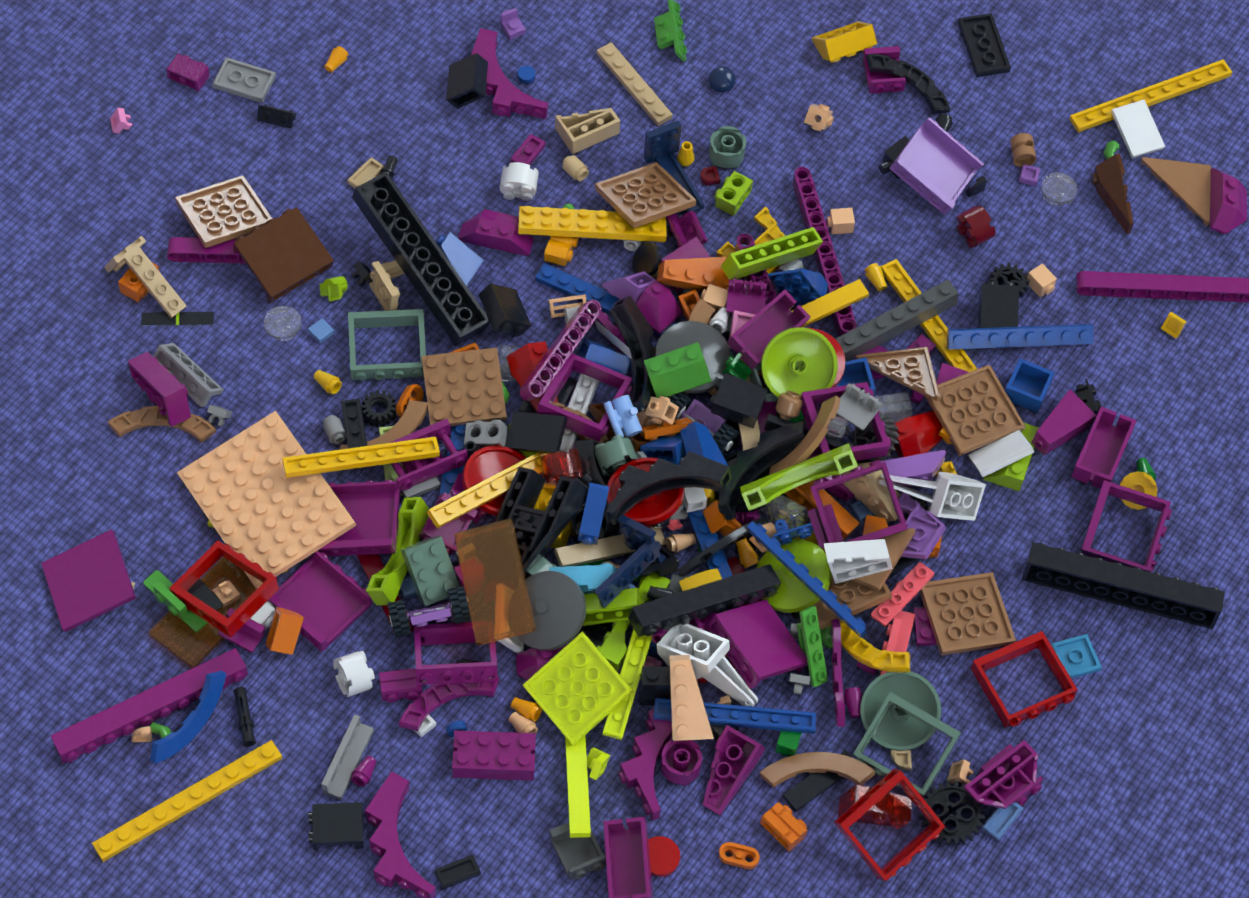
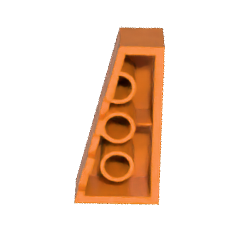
M727 257L664 260L658 267L657 281L663 285L689 290L696 289L699 292H703L704 289L707 290L709 284L728 290L729 279L721 268Z

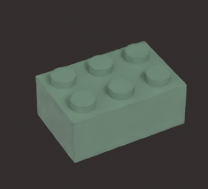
M436 535L400 549L421 605L428 606L448 598V589L460 586L442 536Z

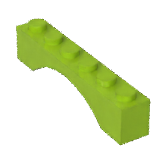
M848 443L741 486V494L750 511L769 503L774 498L802 484L823 477L842 474L857 468L858 465Z
M405 497L398 512L399 524L396 553L391 555L388 563L382 570L372 575L366 592L376 605H388L387 603L395 602L408 570L400 549L420 541L421 537H419V534L429 517L427 514L429 507L422 497Z
M655 572L646 577L643 576L638 585L642 604L654 601L647 597L650 586L668 589L671 580L663 576L660 577ZM629 620L613 622L612 631H607L603 639V645L597 647L617 672L623 665L627 652L625 632L631 624Z

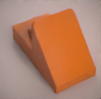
M716 500L703 510V514L711 533L714 534L719 531L725 537L741 528L742 525L735 518L727 521L724 514L719 512L718 503L720 502Z

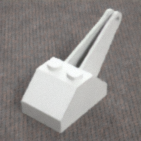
M939 472L936 482L890 475L891 480L894 482L932 488L933 493L929 495L893 483L894 489L930 502L928 511L934 516L975 521L986 484L947 472ZM884 480L879 481V484L887 486Z
M679 624L673 626L658 642L657 653L668 666L669 655H690L696 679L703 677L743 706L754 707L757 704V696L724 656L730 649L729 640L690 624Z

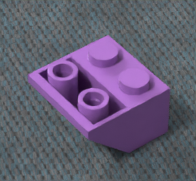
M640 272L605 282L602 287L607 289L609 294L618 297L620 300L630 295L636 304L643 291L655 279L646 272Z

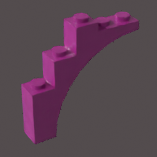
M480 28L471 55L477 53L488 62L485 94L494 95L492 113L510 117L511 112H516L518 114L547 119L548 103L520 91L502 72L496 57L497 32Z
M654 710L648 712L647 720L645 721L650 732L634 738L632 751L636 758L621 763L620 772H618L621 783H625L628 789L634 787L636 796L638 798L641 797L644 803L642 804L643 810L646 815H650L652 821L660 818L661 812L655 796L654 770L664 746L672 739V721L653 719Z
M391 771L365 810L367 821L373 826L378 825V828L369 840L371 851L378 856L383 855L373 870L375 881L382 886L387 885L391 888L397 882L401 888L406 890L409 888L414 891L419 898H434L436 887L416 872L401 848L397 832L398 815L402 802L409 791V781Z

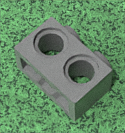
M475 420L472 423H466L464 445L468 441H473L480 449L488 446L505 447L509 428L501 420H492L491 422Z

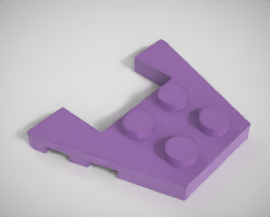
M902 492L898 501L901 510L910 514L906 520L907 528H914L916 533L901 557L927 559L946 530L945 525L929 511L922 508L920 503L916 500L914 501L909 494Z

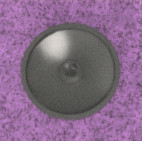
M696 321L680 322L668 328L661 335L655 350L656 357L699 342L712 382L684 391L686 393H703L714 389L719 379L723 380L725 375L723 370L727 366L725 362L731 356L725 338L713 327Z
M543 571L528 577L514 592L509 606V621L516 637L527 646L541 651L555 650L568 644L580 631L586 615V601L579 585L567 575L556 571Z

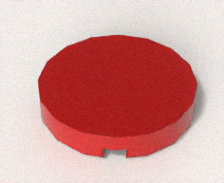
M655 836L648 839L651 875L665 877L672 874L680 862V850L677 844L664 836Z

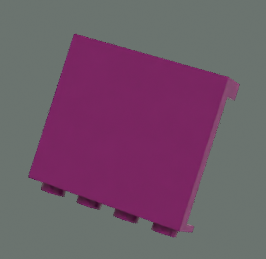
M396 481L328 483L355 521L356 526L317 551L325 553L327 557L395 554L400 488Z
M318 551L314 552L313 557L279 587V590L268 600L274 605L275 610L276 607H280L302 615L304 619L300 634L321 652L372 606V599L366 592V588L362 589L357 585L356 580L352 576L348 577L343 573L339 565H334L329 561L325 553Z
M766 599L715 614L707 625L712 634L729 640L730 649L726 655L750 689L755 688L763 679L794 669L801 673L808 664L806 655Z

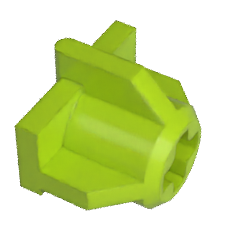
M343 276L326 279L324 283H319L320 295L328 296L329 301L341 299L343 293L348 288L347 280Z

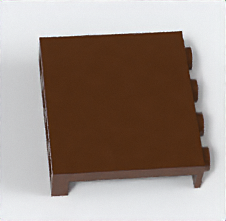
M297 207L292 210L290 208L285 210L281 214L282 216L277 219L275 217L271 218L263 227L260 228L258 226L250 232L251 234L240 236L235 240L233 251L239 252L267 293L266 298L269 303L330 269L334 262Z

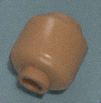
M788 390L786 393L780 394L775 407L776 411L780 414V418L790 420L799 416L803 405V400L800 398L801 395Z

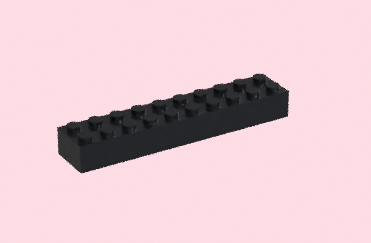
M384 172L357 186L352 199L454 345L458 346L486 330L490 323L486 313L388 173Z
M1032 542L1022 576L1023 581L1209 629L1214 628L1221 614L1225 596L1224 591L1215 587L1209 588L1195 582L1182 581L1176 577L1170 578L1156 572L1151 573L1137 567L1131 568L1123 566L1121 563H1112L1101 558H1092L1082 553H1073L1063 548H1053L1043 543Z

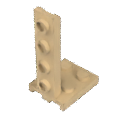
M140 236L131 245L115 255L104 268L108 273L113 269L117 272L127 263L169 317L172 318L187 305L142 251L141 247L145 244L146 240Z
M396 260L380 264L379 261L373 262L372 267L374 271L370 274L373 282L369 283V286L384 311L397 310L400 292L396 286L394 287L391 279L405 273Z

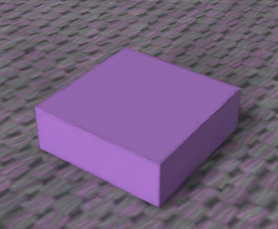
M1023 164L1019 182L1036 186L1041 168Z

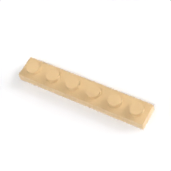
M612 42L597 49L599 58L657 126L672 119L673 114Z

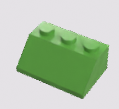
M699 342L644 360L656 398L660 396L669 397L712 382Z

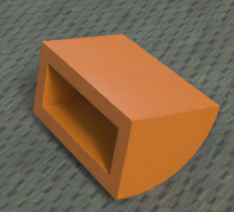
M276 607L265 643L270 651L293 655L304 619L302 615L288 609Z

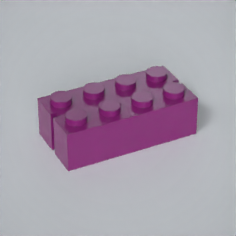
M786 289L736 331L727 341L737 354L739 352L742 353L741 359L751 370L761 363L764 349L775 335L789 328L802 327L811 318L800 305L793 312L790 311L797 301Z
M1101 406L1075 465L1072 478L1087 484L1090 481L1092 486L1101 489L1104 480L1111 482L1137 420L1120 414L1117 425L1113 426L1117 412Z
M454 730L453 778L534 781L536 733Z
M645 817L627 818L626 823L629 829H625L622 819L603 821L609 898H653L648 827Z

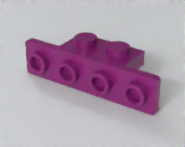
M690 210L680 219L677 213L666 216V220L671 226L670 230L675 235L679 248L695 237L698 238L702 245L708 241L695 212Z

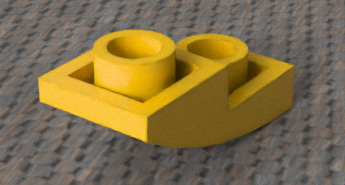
M711 569L679 581L682 591L721 580L722 577L718 569Z

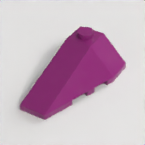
M726 725L716 743L711 774L703 801V806L720 816L752 772L765 750L760 743Z

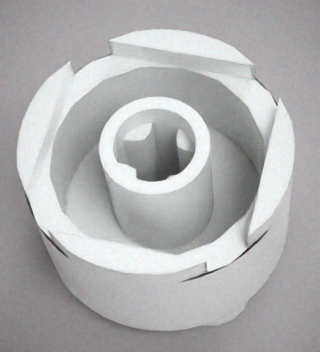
M519 162L509 163V167L503 166L500 182V191L504 194L503 197L508 200L517 197L522 198L524 201H531L536 194L538 170L536 168L532 170L530 165Z
M357 651L336 658L333 661L334 669L338 668V675H336L337 683L344 695L347 694L346 697L362 693L373 687L371 680L375 678L374 672L366 664L367 659L364 651Z

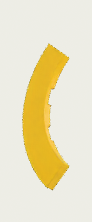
M840 621L841 645L854 659L864 665L882 671L910 672L909 652L882 651L874 648L872 644L860 638L843 621Z

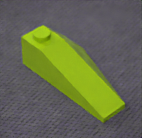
M1024 423L1026 428L1021 433L1034 450L1035 446L1031 442L1039 427ZM1032 454L985 476L983 480L1020 492Z

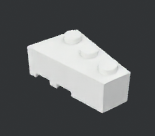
M885 539L824 543L827 561L835 584L893 569Z

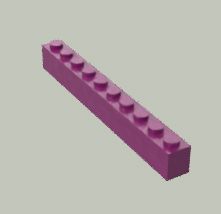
M234 648L51 735L52 743L62 763L73 762L85 753L94 752L99 746L110 744L122 735H129L141 726H148L154 720L160 717H167L173 711L179 708H186L190 703L200 700L199 697L207 674L221 670L224 671L226 677L223 689L231 683L242 681L248 676L247 667L237 649Z

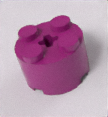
M693 740L669 741L662 750L660 764L662 775L668 781L684 786L689 785L690 782L698 777L702 764V753L698 744Z

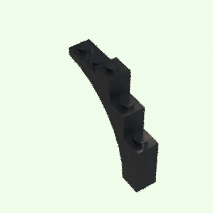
M629 295L615 302L609 312L617 323L625 344L629 347L631 353L633 388L630 399L633 407H636L638 412H641L647 408L650 398L656 397L644 360L655 357V349L650 343V337L653 335L654 330Z
M803 421L760 433L757 447L738 452L735 465L730 467L732 479L723 493L719 492L720 503H718V509L721 514H724L727 521L735 518L736 508L742 497L740 487L753 482L766 469L785 458L805 438L808 430Z
M594 440L575 441L574 478L577 477L581 481L587 473L593 480L591 483L607 486L609 481L607 477L602 475L595 456L594 447L599 443ZM606 500V505H605V511H606V508H607V506H608V501H607V500ZM670 517L660 523L649 526L655 529L663 528V525H670ZM619 523L616 525L610 524L609 532L613 533L614 536L622 535Z
M690 451L680 460L679 465L658 458L656 463L651 465L649 472L628 465L619 476L621 488L618 489L616 497L606 508L608 521L616 525L618 523L617 519L636 504L650 496L667 490L696 487L723 493L732 479L730 467Z

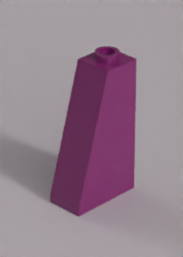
M1069 390L1037 430L1031 443L1043 455H1046L1091 427L1097 415L1072 390Z

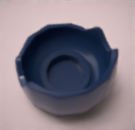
M719 66L710 73L709 83L716 92L730 91L734 84H736V76L730 68Z

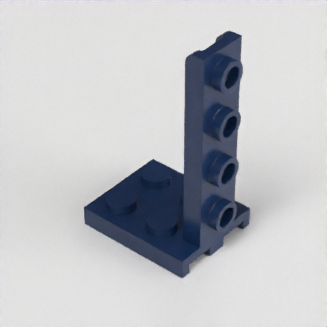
M675 121L646 132L644 160L646 163L656 161L696 199V206L686 209V213L690 210L697 212L704 209L703 201L673 154L679 151L680 122Z
M623 514L617 519L620 531L624 535L626 546L631 550H636V552L595 590L599 603L603 608L612 602L654 560L662 563L666 559L665 555L659 551L662 548L660 542L655 541L656 531Z

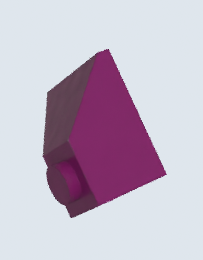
M656 280L643 291L636 303L654 332L659 335L682 315V311L671 290Z

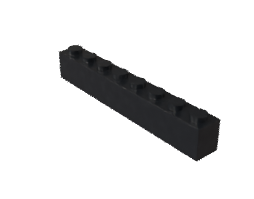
M771 564L634 606L630 611L628 619L638 637L644 635L651 636L657 631H666L679 624L685 625L695 619H704L710 614L722 613L732 607L735 609L742 604L754 603L764 597H773L777 594L781 582Z

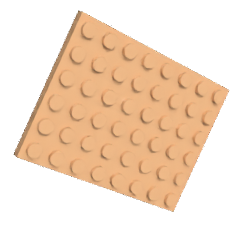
M276 411L177 472L223 542L230 545L238 554H244L252 563H258L266 572H272L276 577L356 526L355 521L320 473L285 477L282 458L305 455L306 453ZM245 572V574L247 575V577L256 589H258L263 584L261 581H259L249 573Z

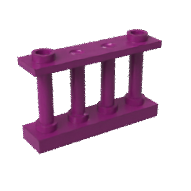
M447 419L390 442L436 437L437 441H443L451 454L443 459L433 457L431 458L433 463L424 467L420 460H412L411 462L416 470L405 474L399 462L390 463L398 475L396 483L400 488V492L452 469L462 467L468 461L467 450L464 449L458 452L450 440L451 429Z

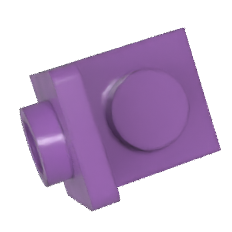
M516 8L501 13L500 25L509 39L526 34V29L518 18V10Z

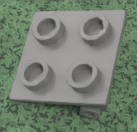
M849 383L845 388L846 391L840 397L841 401L837 415L864 431L883 404L880 402V399L874 398L869 392L866 394L864 389L861 391L854 383Z

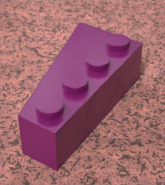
M148 352L128 361L131 377L143 392L146 391L152 403L156 402L160 408L159 412L161 415H167L168 424L171 427L191 418L187 400L188 390L184 384L177 380L175 375L169 373L166 366H162L158 359Z

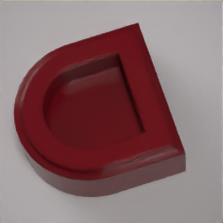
M716 166L707 167L701 171L700 180L703 184L707 186L720 184L721 180Z

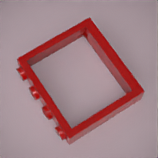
M217 541L169 590L186 605L189 611L231 638L279 590L277 577L272 572H266L258 563H252L244 554L235 552L230 545H224ZM221 557L229 560L263 583L229 618L187 592Z
M1043 631L975 659L971 666V671L1005 728L1009 726L1016 727L1025 719H1034L1041 712H1050L1057 705L1072 702L1078 690ZM1038 648L1064 692L1009 715L984 671Z
M893 769L834 822L878 879L883 881L888 880L892 876L894 877L900 867L908 865L912 861L911 857L916 853L922 852L927 847L926 844L931 839L938 838V834L945 828V825L904 773L898 769ZM899 784L930 825L880 868L849 830V827Z

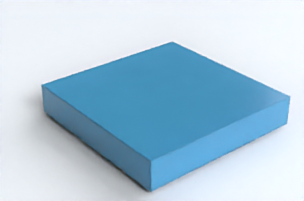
M1088 634L1051 644L1071 679L1101 671V664Z

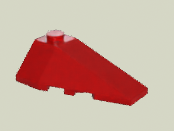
M546 341L528 343L506 357L510 374L513 379L517 380L520 389L548 351ZM547 389L540 397L530 401V404L536 412L538 410V404L544 396Z
M934 411L908 417L895 423L899 428L897 433L900 436L896 438L898 444H895L894 448L900 458L928 453L942 439L938 434L943 427Z

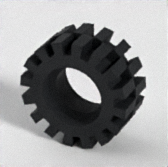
M376 390V394L373 391L370 392V397L366 395L365 400H362V415L365 418V422H369L371 426L375 423V427H379V424L385 427L386 422L388 425L391 424V420L394 421L396 416L394 397L391 398L390 393L386 395V391H382V394H380L379 390ZM378 404L384 405L386 411L375 413L372 411V407Z

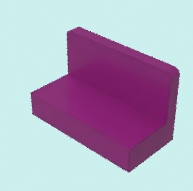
M832 505L823 506L835 542L843 541ZM818 508L809 510L807 512L819 547L824 548V543H829Z
M230 608L226 617L229 618L235 610ZM249 619L231 638L219 631V636L253 653L265 635V626Z

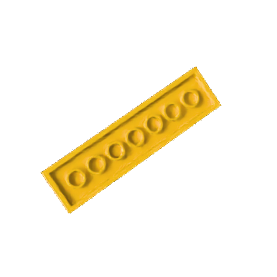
M519 206L518 234L666 242V217L633 228L618 212Z

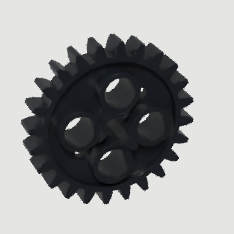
M947 781L945 787L939 783L938 789L933 786L931 787L932 794L929 792L925 794L927 799L924 800L932 810L939 808L943 811L942 814L937 815L941 821L943 820L942 823L945 826L947 824L955 826V829L951 831L946 828L941 830L938 834V844L945 840L947 846L950 845V842H953L955 847H957L958 841L965 845L966 838L973 841L972 833L978 836L979 830L977 828H983V823L980 821H985V816L982 815L985 813V808L981 807L983 804L977 803L965 790V783L961 787H958L957 781H955L954 786H951L949 781ZM956 797L959 799V802L951 803L949 798ZM949 811H950L951 813L956 812V815L954 816L953 814H950V815L948 816V812H949ZM922 813L919 814V819L924 820L921 822V827L929 826L930 823ZM969 813L972 817L965 819L961 814Z

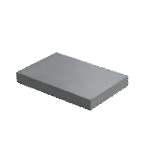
M226 57L212 87L263 103L276 78V72Z

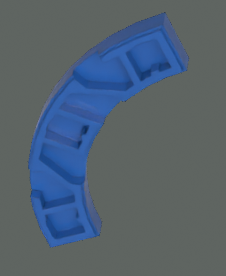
M221 670L206 675L204 687L199 697L201 701L196 710L191 711L182 723L183 726L177 732H172L166 737L153 742L151 762L158 763L173 756L200 732L213 713L220 698L226 677L224 671Z

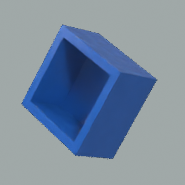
M867 358L846 361L843 377L836 387L845 386L849 383L867 382L875 398L876 388Z
M1020 358L1006 386L1005 392L1012 403L1038 413L1051 386L1055 372Z

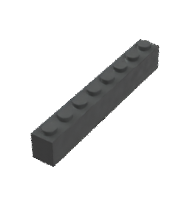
M946 280L836 338L843 349L845 362L855 359L856 355L867 352L957 305L958 292L951 282Z

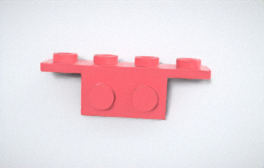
M919 562L902 581L900 580L891 591L892 599L880 603L871 613V617L886 627L934 576V572Z
M900 611L894 617L893 624H888L886 635L889 636L888 642L884 641L882 651H907L915 614ZM881 670L880 675L887 673V671Z

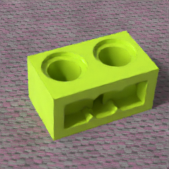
M734 171L731 176L726 177L722 189L717 190L714 196L716 199L715 207L735 216L751 193L753 180Z

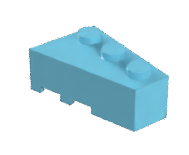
M611 563L593 566L549 567V571L560 572L573 579L579 585L583 594L595 593V590L617 570Z

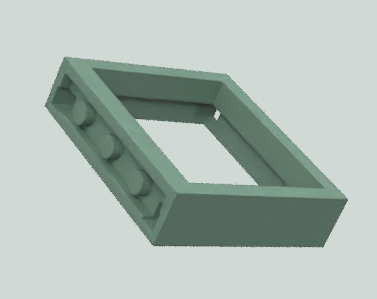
M423 309L348 312L351 380L424 377L422 356H426ZM419 326L421 362L356 365L355 328Z
M890 692L853 755L857 758L856 760L874 768L875 774L881 777L891 772L890 769L863 754L891 705L949 737L948 745L923 787L920 788L911 782L924 798L960 738L961 732Z

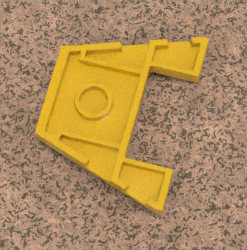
M766 206L754 216V221L766 230L754 241L755 245L785 236L780 231L777 222L772 218ZM727 241L716 252V255L718 257H728L729 254L736 252L735 247ZM781 265L766 269L768 274L774 273Z

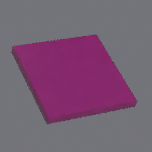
M112 529L41 563L64 632L136 599L115 533Z

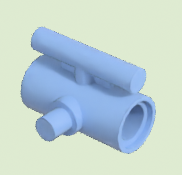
M629 395L616 398L612 403L611 401L604 403L615 435H622L624 438V435L625 437H631L643 431L637 417L638 410L636 407H633Z

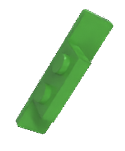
M668 0L669 12L654 18L657 44L660 49L674 44L676 55L684 62L686 61L687 49L684 45L683 21L679 13L681 7L677 1Z
M158 570L143 582L144 586L154 594L161 604L164 603L174 616L177 615L194 632L198 633L208 624L189 611L186 605L169 590L173 584Z
M811 606L800 611L801 623L797 624L800 648L807 657L811 686L817 687L827 682L828 677L817 610L815 606Z

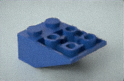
M794 269L769 273L767 275L780 292L786 289L797 301L793 307L805 305L827 294L828 282L818 272Z

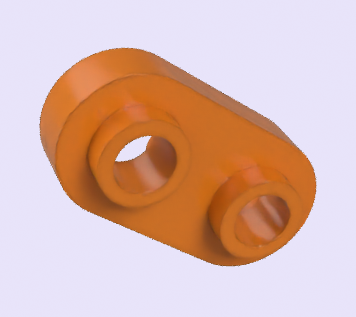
M412 384L405 388L396 405V412L400 418L404 414L409 400L422 401L424 392L420 385Z
M726 842L719 849V858L725 864L744 869H753L759 863L760 855L755 848ZM729 852L732 854V856L727 857L725 854ZM749 857L752 861L747 862L745 859Z

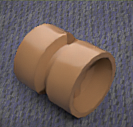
M1020 133L1010 139L1014 165L1022 167L1023 164L1029 166L1034 164L1037 157L1032 135Z

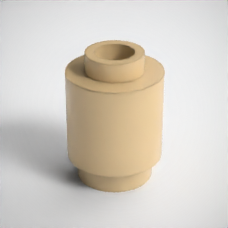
M575 155L567 156L563 160V170L574 180L581 182L588 176L589 170H587V166Z

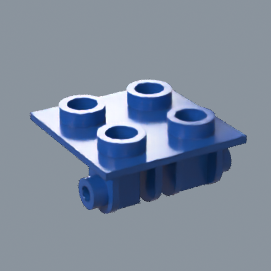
M779 519L775 522L777 534L773 536L781 545H785L798 537L800 539L810 537L811 533H814L812 524L809 523L789 530L786 522Z

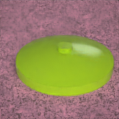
M805 327L789 328L775 335L765 347L761 359L763 380L768 389L778 398L781 393H786L787 390L801 395L802 392L831 388L837 375L838 362L833 346L822 334Z
M794 539L789 544L779 546L784 551H790L795 557L794 561L797 564L802 563L809 570L808 574L812 578L816 576L823 583L822 587L826 591L828 590L832 573L826 553L822 548L813 542L801 539ZM769 551L763 555L756 568L771 564L781 582L776 595L770 598H761L762 600L766 599L774 610L785 613L799 612L813 606L820 600Z

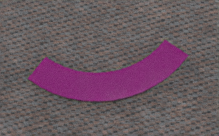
M832 619V678L834 701H836L835 717L838 727H845L841 667V625L839 619Z
M499 677L498 681L435 684L423 691L413 703H410L400 719L399 727L419 731L422 723L433 710L455 698L470 695L494 697L499 684Z

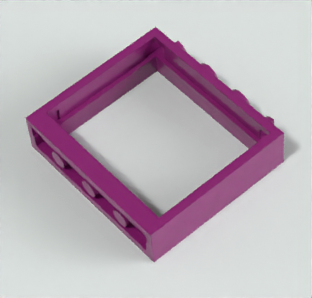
M572 353L540 400L537 414L565 416L567 418L565 428L600 442L603 435L608 434L611 422L607 412L598 424L552 404L573 370L618 388L619 391L614 399L624 395H629L630 397L633 388L631 386L632 378Z
M867 382L855 384L861 391L864 389L866 394L869 392L874 397L873 391L869 388ZM847 385L802 392L800 397L803 400L801 411L808 431H810L818 416L814 404L822 403L834 396L840 398L846 391ZM879 411L870 421L878 443L851 447L856 461L887 456L889 447H891V441L886 436L885 424L880 419ZM825 437L815 449L817 456L831 451Z
M880 460L869 463L870 467L862 469V466L852 469L850 474L832 475V480L825 482V479H820L813 482L814 486H811V490L829 543L836 542L818 491L882 470L899 524L845 542L876 540L908 529L885 462L881 463Z
M1104 480L1080 553L1088 557L1101 558L1104 561L1117 562L1123 566L1137 567L1143 571L1153 572L1156 561L1153 558L1155 554H1159L1162 544L1158 542L1160 537L1164 538L1167 529L1164 523L1165 520L1170 519L1172 510L1169 507L1171 502ZM1107 495L1161 512L1144 565L1091 548Z
M494 621L427 624L421 627L414 625L416 684L432 685L498 681ZM489 642L490 662L422 665L421 645Z

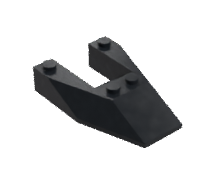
M518 467L495 519L485 576L516 585L545 555L579 510L588 488L576 479L560 476L546 510L533 509L546 479L532 469Z

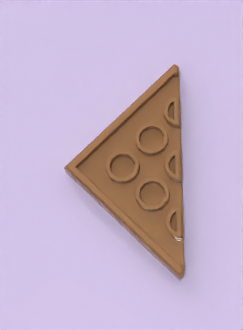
M1142 157L1141 163L1146 165L1160 182L1163 181L1169 187L1168 189L1178 199L1180 198L1186 204V207L1192 213L1198 215L1204 221L1203 223L1208 226L1210 223L1211 165Z
M927 347L856 355V359L867 358L871 370L933 400L940 401Z
M914 528L879 538L886 541L893 569L915 535L916 531ZM893 569L855 578L852 581L880 591Z

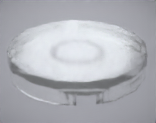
M1060 172L1051 173L1043 179L1041 192L1046 201L1060 206L1066 203L1069 204L1075 199L1077 184L1067 174Z
M288 306L272 308L264 318L266 333L279 341L294 338L302 327L301 316L298 311Z

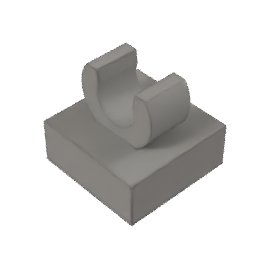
M209 405L207 412L212 413L209 417V422L213 423L214 419L218 417V426H223L225 418L230 419L233 411L216 405Z
M791 673L789 683L795 684L793 694L801 695L802 687L809 686L810 677Z

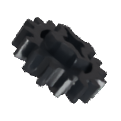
M1010 263L1007 264V267L1003 264H1000V268L995 267L989 277V281L996 282V285L1014 283V286H1019L1020 297H1023L1024 293L1027 292L1030 282L1027 279L1028 274H1023V268L1018 270L1016 264L1014 267H1011Z

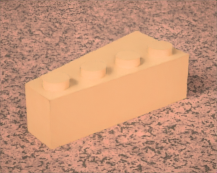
M669 655L673 741L714 739L690 655Z

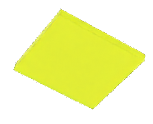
M584 632L575 637L523 684V687L572 745H575L634 692Z

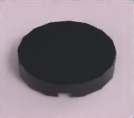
M645 242L637 248L632 261L634 274L646 272L648 275L654 276L661 262V255L658 251L660 249L656 244Z

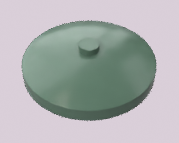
M911 671L903 673L887 672L880 675L870 683L862 697L860 712L866 732L890 692L938 720L941 718V703L935 688L927 679ZM891 705L872 739L880 746L890 750H912L925 744L934 735L936 730Z

